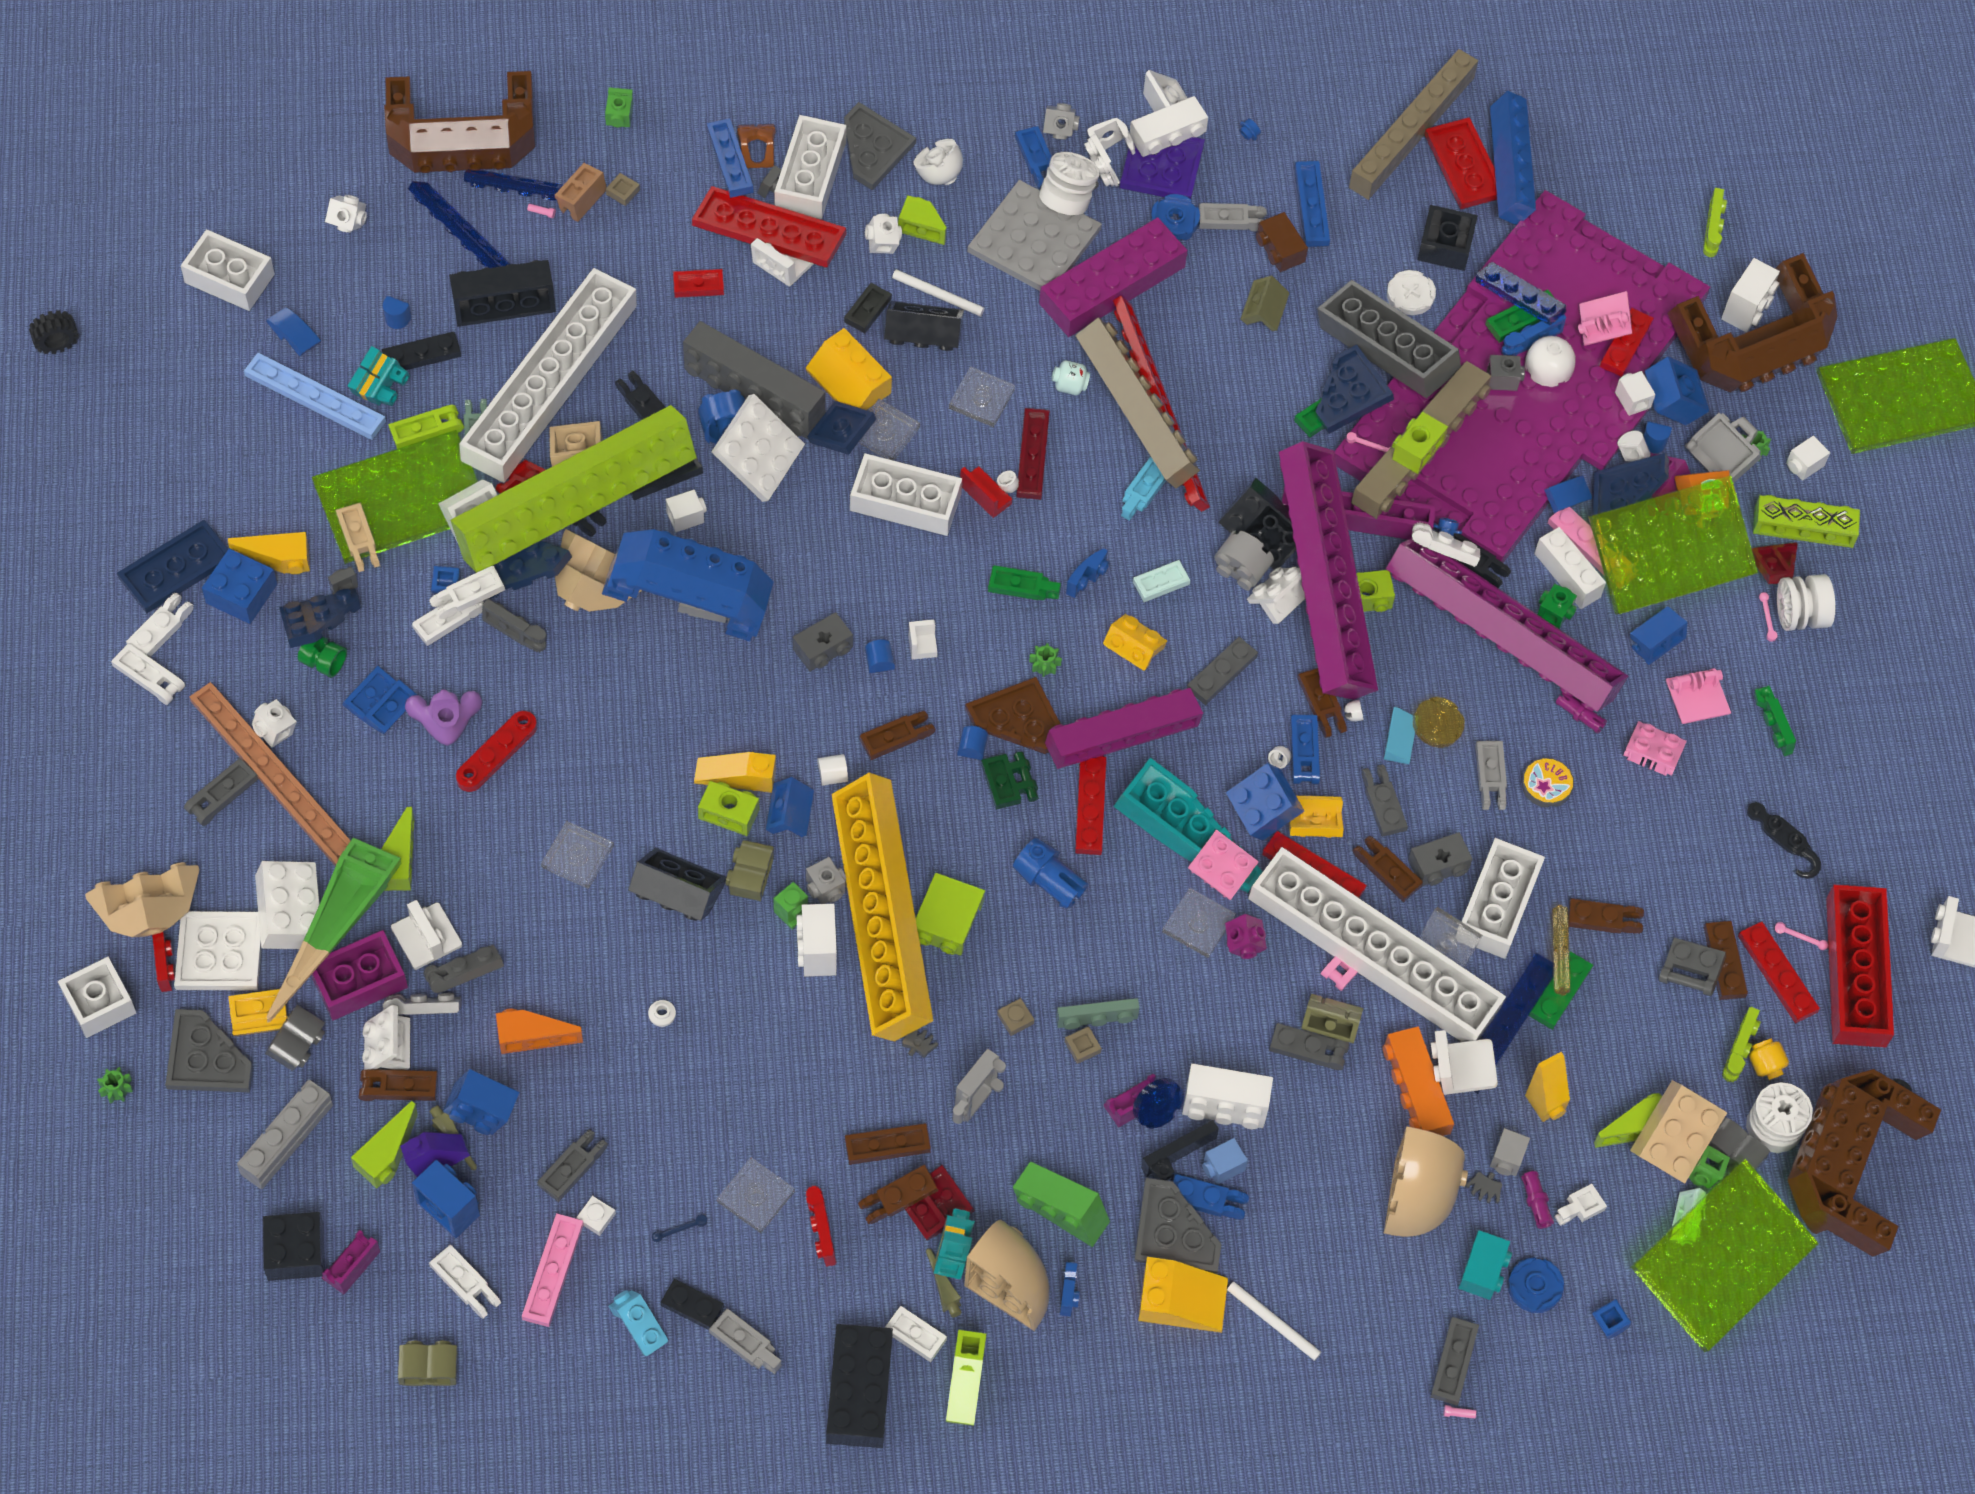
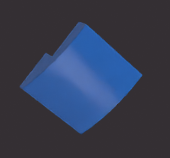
M377 666L348 696L342 705L366 724L385 734L405 713L406 700L412 695L417 694L401 680L395 681L383 669Z

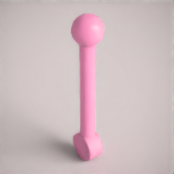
M1353 432L1348 433L1346 437L1349 443L1358 442L1384 452L1391 448L1358 438Z
M1763 592L1759 595V599L1763 603L1768 627L1766 638L1768 641L1773 642L1777 638V633L1773 630L1768 606L1769 595Z
M1778 922L1775 925V931L1779 934L1785 932L1817 945L1820 950L1828 948V943L1825 940L1819 941L1789 929L1783 922Z

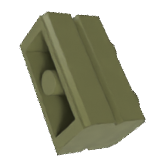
M1311 994L1301 1029L1354 1044L1364 1008L1329 998L1323 999L1322 996Z

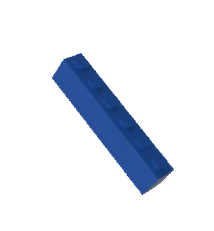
M1507 90L1490 106L1498 215L1499 218L1517 225L1519 221H1524L1536 210L1527 99Z

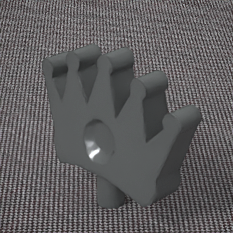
M919 1029L905 1036L902 1045L911 1049L908 1053L910 1056L917 1052L922 1058H925L938 1047V1043L935 1042L930 1045L931 1041H933V1035L925 1039L927 1030H923L917 1036Z
M1478 1172L1466 1184V1188L1474 1185L1471 1192L1472 1196L1480 1190L1479 1201L1487 1194V1203L1491 1202L1494 1195L1496 1197L1495 1202L1497 1204L1500 1202L1502 1183L1493 1181L1494 1173L1490 1172L1487 1178L1481 1172Z

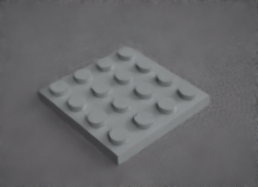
M1018 180L968 245L967 252L1040 291V287L1072 269L1100 232L1102 224L1085 214L1066 215L1050 209L1041 201L1039 197L1040 190Z

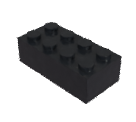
M534 260L529 263L509 264L502 267L483 268L469 272L460 271L455 274H449L457 327L556 312L549 260Z
M836 1324L826 1444L883 1448L893 1328Z

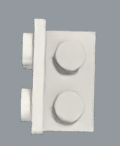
M758 238L751 243L753 263L789 287L813 265V263L781 254L771 244L764 243Z

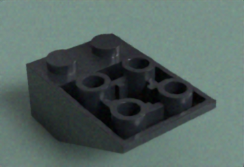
M1257 478L1230 505L1218 522L1230 533L1235 530L1236 534L1243 531L1263 543L1264 547L1262 550L1266 554L1270 551L1273 555L1274 562L1270 567L1274 570L1281 567L1297 550L1293 540V528L1289 517V510L1276 494Z

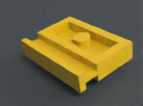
M280 989L228 996L233 1036L280 1030L287 1019L286 1004L272 1021L267 1023V1014Z

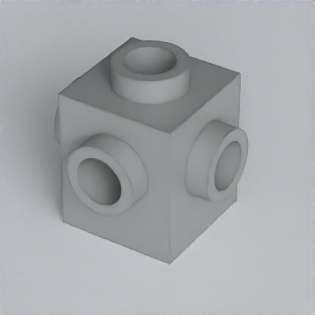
M1057 103V107L1047 106L1043 133L1053 134V138L1067 139V136L1072 137L1073 130L1078 131L1080 116H1075L1076 109H1071V105ZM1063 119L1066 123L1061 124L1058 120Z
M830 857L806 868L807 889L813 899L817 898L821 904L834 903L845 894L846 876L841 868L837 869Z

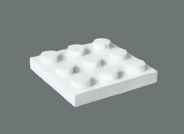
M755 394L747 397L712 450V453L762 502L770 499L805 443Z
M189 911L180 919L174 982L176 990L258 991L261 960L258 912Z

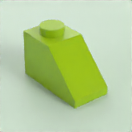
M907 195L898 218V226H901L902 233L945 245L947 227L933 204L921 197Z

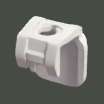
M1114 118L1088 128L1087 131L1090 138L1084 144L1091 161L1098 167L1106 187L1109 185L1117 187L1120 181L1110 165L1111 160L1105 150L1124 139L1132 155L1135 154V145L1127 126L1118 118ZM1114 131L1111 136L1102 138L1106 132Z

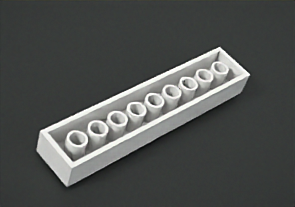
M593 268L459 443L461 461L504 483L637 307L636 289Z
M1281 847L1251 888L1248 899L1334 957L1339 958L1359 974L1441 1029L1446 1030L1447 1033L1461 1042L1478 1040L1498 1013L1506 998L1505 995L1283 847Z

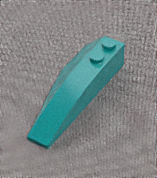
M1152 758L1146 762L1113 806L1155 839L1190 862L1196 858L1216 830L1234 842L1230 838L1231 834L1225 827L1222 828L1213 818L1214 814L1208 807L1205 808L1197 799L1198 795L1193 789ZM1258 865L1255 866L1239 889L1247 893L1250 891L1263 872Z

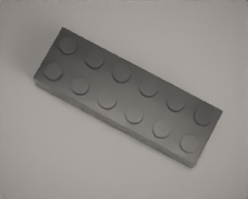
M1353 280L1317 308L1320 328L1350 348L1358 345L1369 361L1425 398H1428L1461 368L1458 348Z
M699 321L683 341L684 369L691 376L699 377L712 388L720 389L724 392L739 390L745 399L749 395L755 394L795 435L808 439V434L825 414V391L702 321Z

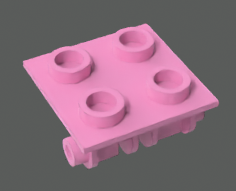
M1627 291L1579 304L1581 324L1578 325L1580 334H1583L1584 346L1632 334Z
M1713 668L1666 679L1682 724L1731 714L1719 680L1723 679L1721 670Z
M1638 721L1623 756L1628 757V761L1640 764L1642 757H1645L1642 764L1643 767L1647 759L1652 760L1650 770H1652L1654 763L1657 762L1654 771L1664 776L1667 774L1672 776L1687 741L1675 734L1661 731L1651 724Z
M1216 830L1189 865L1188 869L1191 870V873H1195L1203 879L1205 883L1211 885V888H1215L1223 894L1224 898L1227 897L1231 900L1259 861Z

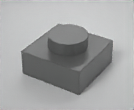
M775 165L772 167L762 181L757 194L766 198L770 191L775 193L781 173L780 168Z
M351 566L346 569L337 570L328 577L330 590L333 594L341 589L351 590L358 587L356 574Z

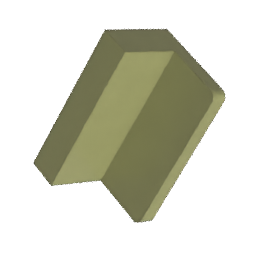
M1272 275L1254 280L1241 320L1246 325L1262 321L1272 332L1277 331L1289 297V291Z

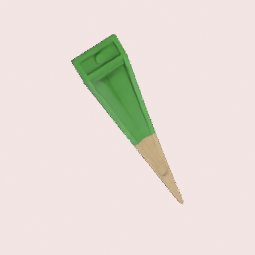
M352 838L338 859L302 945L267 1014V1023L272 1021L388 887V882L401 865V858Z

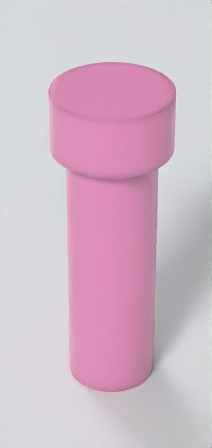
M529 204L527 208L528 211L546 215L549 218H554L556 209Z
M1445 1405L1444 1416L1475 1419L1476 1410L1454 1408L1450 1405Z

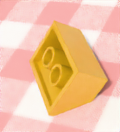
M845 328L825 340L806 366V371L834 401L868 410L891 394L892 376Z

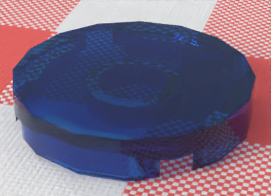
M1161 1078L1151 1082L1144 1087L1134 1101V1118L1142 1126L1144 1125L1149 1129L1164 1126L1175 1117L1173 1114L1177 1109L1180 1111L1184 1101L1183 1089L1173 1079Z

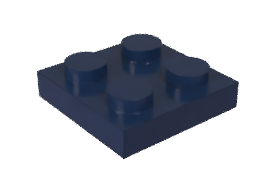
M835 401L807 437L812 444L849 455L876 421V416L874 412Z

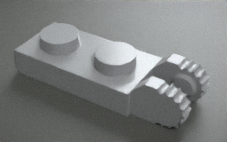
M1201 203L1199 204V229H1249L1257 231L1259 222L1263 221L1264 219L1262 218L1267 215V210L1263 206H1248V204Z
M1476 741L1475 748L1482 809L1489 810L1491 805L1489 791H1498L1499 810H1505L1507 781L1503 741Z
M454 993L438 994V998H427V994H413L410 996V999H406L402 994H392L386 997L382 1007L385 1010L391 1005L398 1006V1014L404 1015L458 1013L462 1007L461 997H454Z

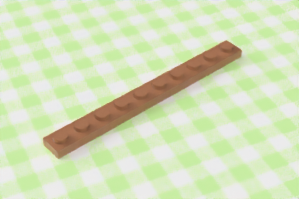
M211 682L189 696L191 703L241 760L258 775V779L336 867L340 855L351 840Z

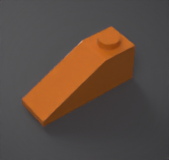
M506 1009L502 1013H496L501 1054L583 1043L580 1026L526 1010Z

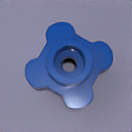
M1440 517L1438 524L1434 523L1433 527L1439 529V532H1446L1452 536L1454 533L1462 534V531L1458 530L1459 522L1453 519Z

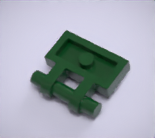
M1024 752L1015 753V761L1010 763L1007 754L981 760V766L996 810L1021 804L1020 794L1022 793L1027 794L1029 802L1039 799L1037 794L1038 786L1036 780L1032 779L1030 773L1031 765L1029 760L1025 758ZM1013 774H1020L1022 782L1016 783Z

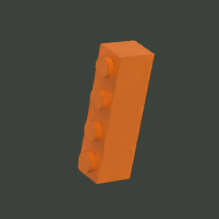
M1419 1026L1388 1034L1382 1047L1383 1054L1387 1061L1390 1060L1393 1067L1391 1070L1392 1079L1395 1085H1399L1402 1092L1400 1100L1403 1108L1408 1109L1410 1114V1127L1433 1132L1441 1136L1451 1134L1454 1121L1440 1083L1435 1080L1434 1067Z

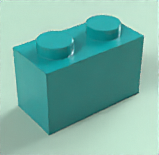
M1478 1230L1458 1289L1491 1300L1494 1291L1499 1293L1504 1281V1277L1500 1276L1502 1267H1508L1512 1252L1508 1251L1510 1241Z

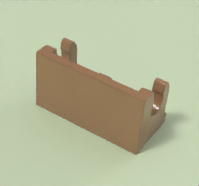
M583 163L555 194L561 212L565 213L568 209L571 212L572 219L579 222L606 191L607 187L603 172Z

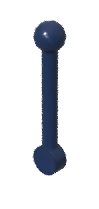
M700 1214L694 1221L661 1233L658 1231L654 1232L652 1240L657 1243L666 1236L693 1226L703 1227L707 1224V1217Z

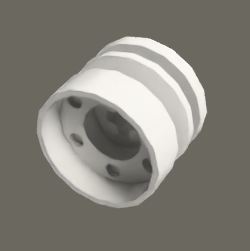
M1072 152L1054 154L1051 157L1049 167L1047 168V176L1044 178L1040 189L1039 197L1041 201L1058 213L1066 215L1083 214L1088 209L1092 198V191L1095 189L1096 181L1099 178V169L1095 163L1082 155Z
M1826 574L1807 576L1805 581L1800 576L1793 579L1790 577L1780 579L1777 588V610L1780 623L1785 631H1792L1796 628L1803 630L1806 628L1807 623L1812 629L1832 626L1835 617V595L1831 580Z
M1782 1082L1770 1084L1760 1092L1747 1116L1746 1128L1748 1134L1763 1143L1770 1152L1782 1153L1791 1150L1798 1144L1812 1120L1813 1107L1810 1099L1803 1090L1792 1084Z

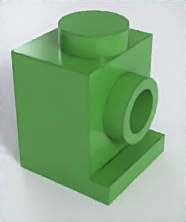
M608 88L605 111L606 125L630 128L634 105L633 90Z
M792 882L773 898L774 913L793 929L797 926V915H802V905H808V896Z
M1708 1145L1689 1176L1691 1182L1697 1186L1703 1185L1710 1189L1718 1180L1721 1181L1723 1179L1730 1157ZM1707 1157L1715 1161L1716 1164L1714 1166L1707 1164Z

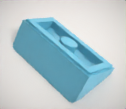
M1397 707L1393 708L1384 760L1410 764L1418 718Z

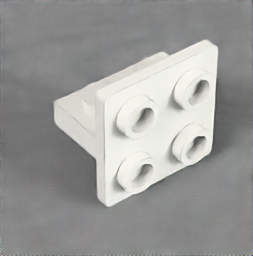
M1276 568L1269 574L1270 578L1264 583L1257 585L1252 590L1253 594L1247 598L1250 604L1260 603L1273 624H1279L1305 599L1300 568Z
M415 900L407 904L409 916L391 925L392 932L414 970L462 947L461 940L439 903H435L427 908H421L418 901Z
M391 1005L365 1022L363 1027L365 1043L362 1056L364 1070H377L380 1067L392 1070L410 1069V1018L399 1016L398 1006Z

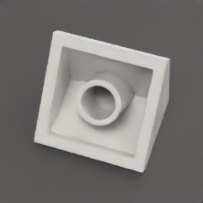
M1151 70L1146 72L1143 94L1154 112L1188 99L1176 79Z

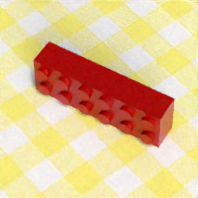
M1833 885L1826 898L1833 1044L1886 1048L1894 1036L1887 888Z

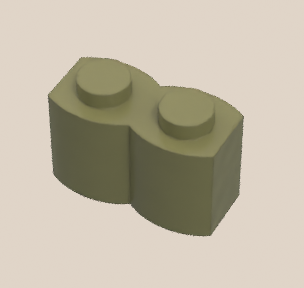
M743 840L741 846L735 848L733 863L736 864L733 870L728 871L726 885L729 886L730 895L757 901L762 900L774 860L773 846Z
M408 1341L406 1345H399V1385H457V1345H452L449 1341H437L435 1345H423L421 1341Z

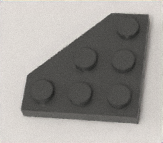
M860 102L844 117V125H847L846 138L853 178L873 190L914 147L916 137Z
M175 1009L165 1083L166 1088L170 1090L250 1093L253 1066L245 1055L243 1056L234 1043L210 1020V1017L203 1010Z
M1145 1178L1134 1262L1146 1263L1147 1257L1174 1260L1211 1273H1218L1221 1243L1216 1236L1210 1232L1202 1218L1192 1205L1186 1201L1174 1182Z

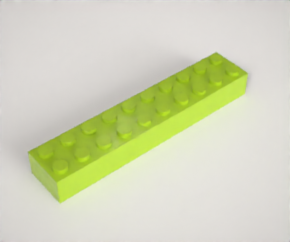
M670 405L451 519L450 521L463 560L476 573L696 459L686 418Z

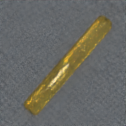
M1557 905L1556 908L1552 909L1554 991L1556 994L1565 996L1566 993L1570 992L1568 908Z

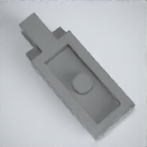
M726 1309L710 1327L709 1333L750 1365H754L758 1369L763 1365L773 1374H776L782 1367V1361L773 1354L775 1348L771 1345V1342L729 1309Z

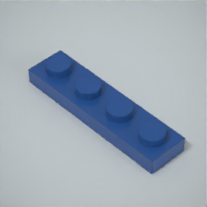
M730 118L707 123V131L730 198L754 193L753 184Z
M1295 162L1294 168L1304 243L1307 247L1329 246L1330 235L1320 162Z

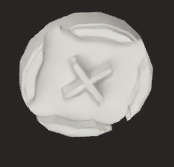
M1406 270L1399 272L1388 283L1387 299L1389 304L1406 315L1423 314L1431 308L1435 301L1436 288L1430 278L1427 279L1419 271Z

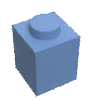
M1235 1138L1205 1152L1202 1167L1207 1177L1213 1178L1216 1185L1244 1172L1248 1160Z

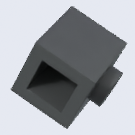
M1490 355L1487 373L1491 375L1489 384L1491 390H1518L1520 381H1524L1525 367L1521 366L1520 356Z

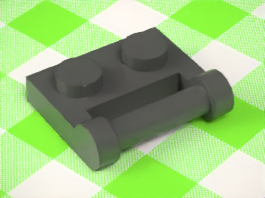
M1674 938L1664 967L1661 970L1659 982L1665 984L1669 982L1703 991L1704 995L1712 996L1726 958V952ZM1673 969H1682L1706 976L1708 979L1704 981L1673 972Z

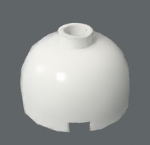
M944 139L935 142L937 147L931 150L928 147L923 149L914 160L916 171L929 184L949 185L957 179L963 167V155L955 140Z
M1557 336L1542 337L1535 341L1527 352L1525 369L1526 371L1528 369V372L1531 374L1530 378L1534 382L1542 386L1555 387L1558 386V383L1567 382L1571 378L1575 369L1576 355L1566 340Z

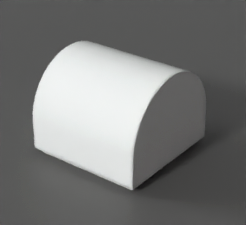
M1639 431L1627 432L1617 442L1625 461L1633 462L1650 457V451L1643 434Z
M844 754L817 758L822 786L848 782Z

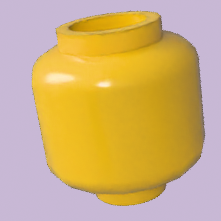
M1772 1038L1752 1046L1753 1050L1748 1056L1757 1076H1767L1771 1080L1784 1075L1782 1069L1789 1065V1060L1780 1042H1773Z

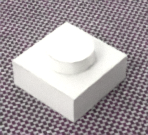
M592 1196L576 1219L583 1220V1226L600 1236L616 1212L613 1208Z

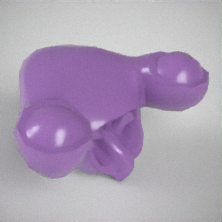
M443 689L432 696L429 706L427 701L421 696L412 695L406 700L405 709L408 715L420 722L435 740L449 746L455 743L461 736L469 720L481 709L483 701L479 693L468 691L462 695L459 703L456 694Z

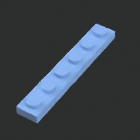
M260 353L256 354L244 370L246 377L371 440L374 439L386 423L385 416Z

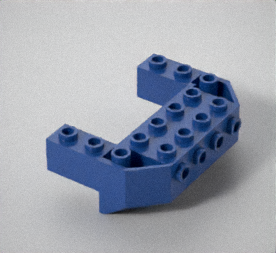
M652 529L623 534L610 565L602 594L627 602L628 597L636 599L639 591L643 590L729 618L725 634L750 642L752 636L756 637L760 629L774 581L754 561H750L742 555H732L723 552L717 547H707L698 544L692 539H683L673 536L667 531Z

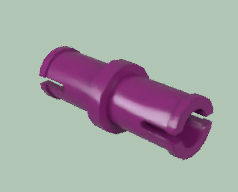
M1562 692L1563 697L1560 695L1556 700V704L1573 715L1575 721H1581L1595 731L1596 734L1601 732L1599 728L1603 729L1607 720L1594 711L1585 708L1573 696H1568Z
M1527 1172L1524 1176H1521L1528 1196L1526 1199L1527 1205L1532 1209L1537 1228L1550 1227L1551 1224H1554V1220L1547 1204L1549 1201L1548 1195L1543 1192L1538 1172Z

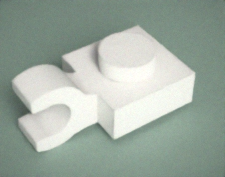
M1590 1184L1569 1195L1567 1200L1570 1204L1560 1208L1557 1211L1559 1214L1554 1217L1560 1226L1576 1216L1579 1217L1581 1222H1584L1605 1211L1607 1206L1593 1184Z

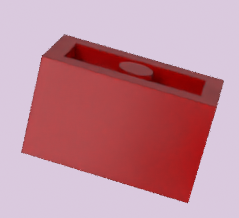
M979 466L972 472H969L965 467L961 469L962 488L992 518L1012 505V498Z

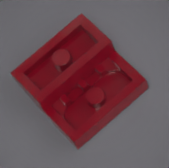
M943 1165L930 1173L938 1191L905 1209L926 1240L943 1232L947 1215L952 1216L953 1209L965 1210L970 1212V1214L975 1211Z

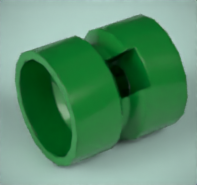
M322 636L317 642L302 645L297 659L310 668L316 667L318 672L333 678L341 670L346 660L347 648L333 641L329 643L328 639Z

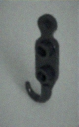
M1759 802L1751 803L1747 809L1749 818L1760 821L1766 835L1787 852L1806 858L1812 864L1811 871L1802 872L1796 870L1795 874L1805 879L1817 876L1821 871V860L1811 849L1806 837L1779 815H1769L1763 804Z

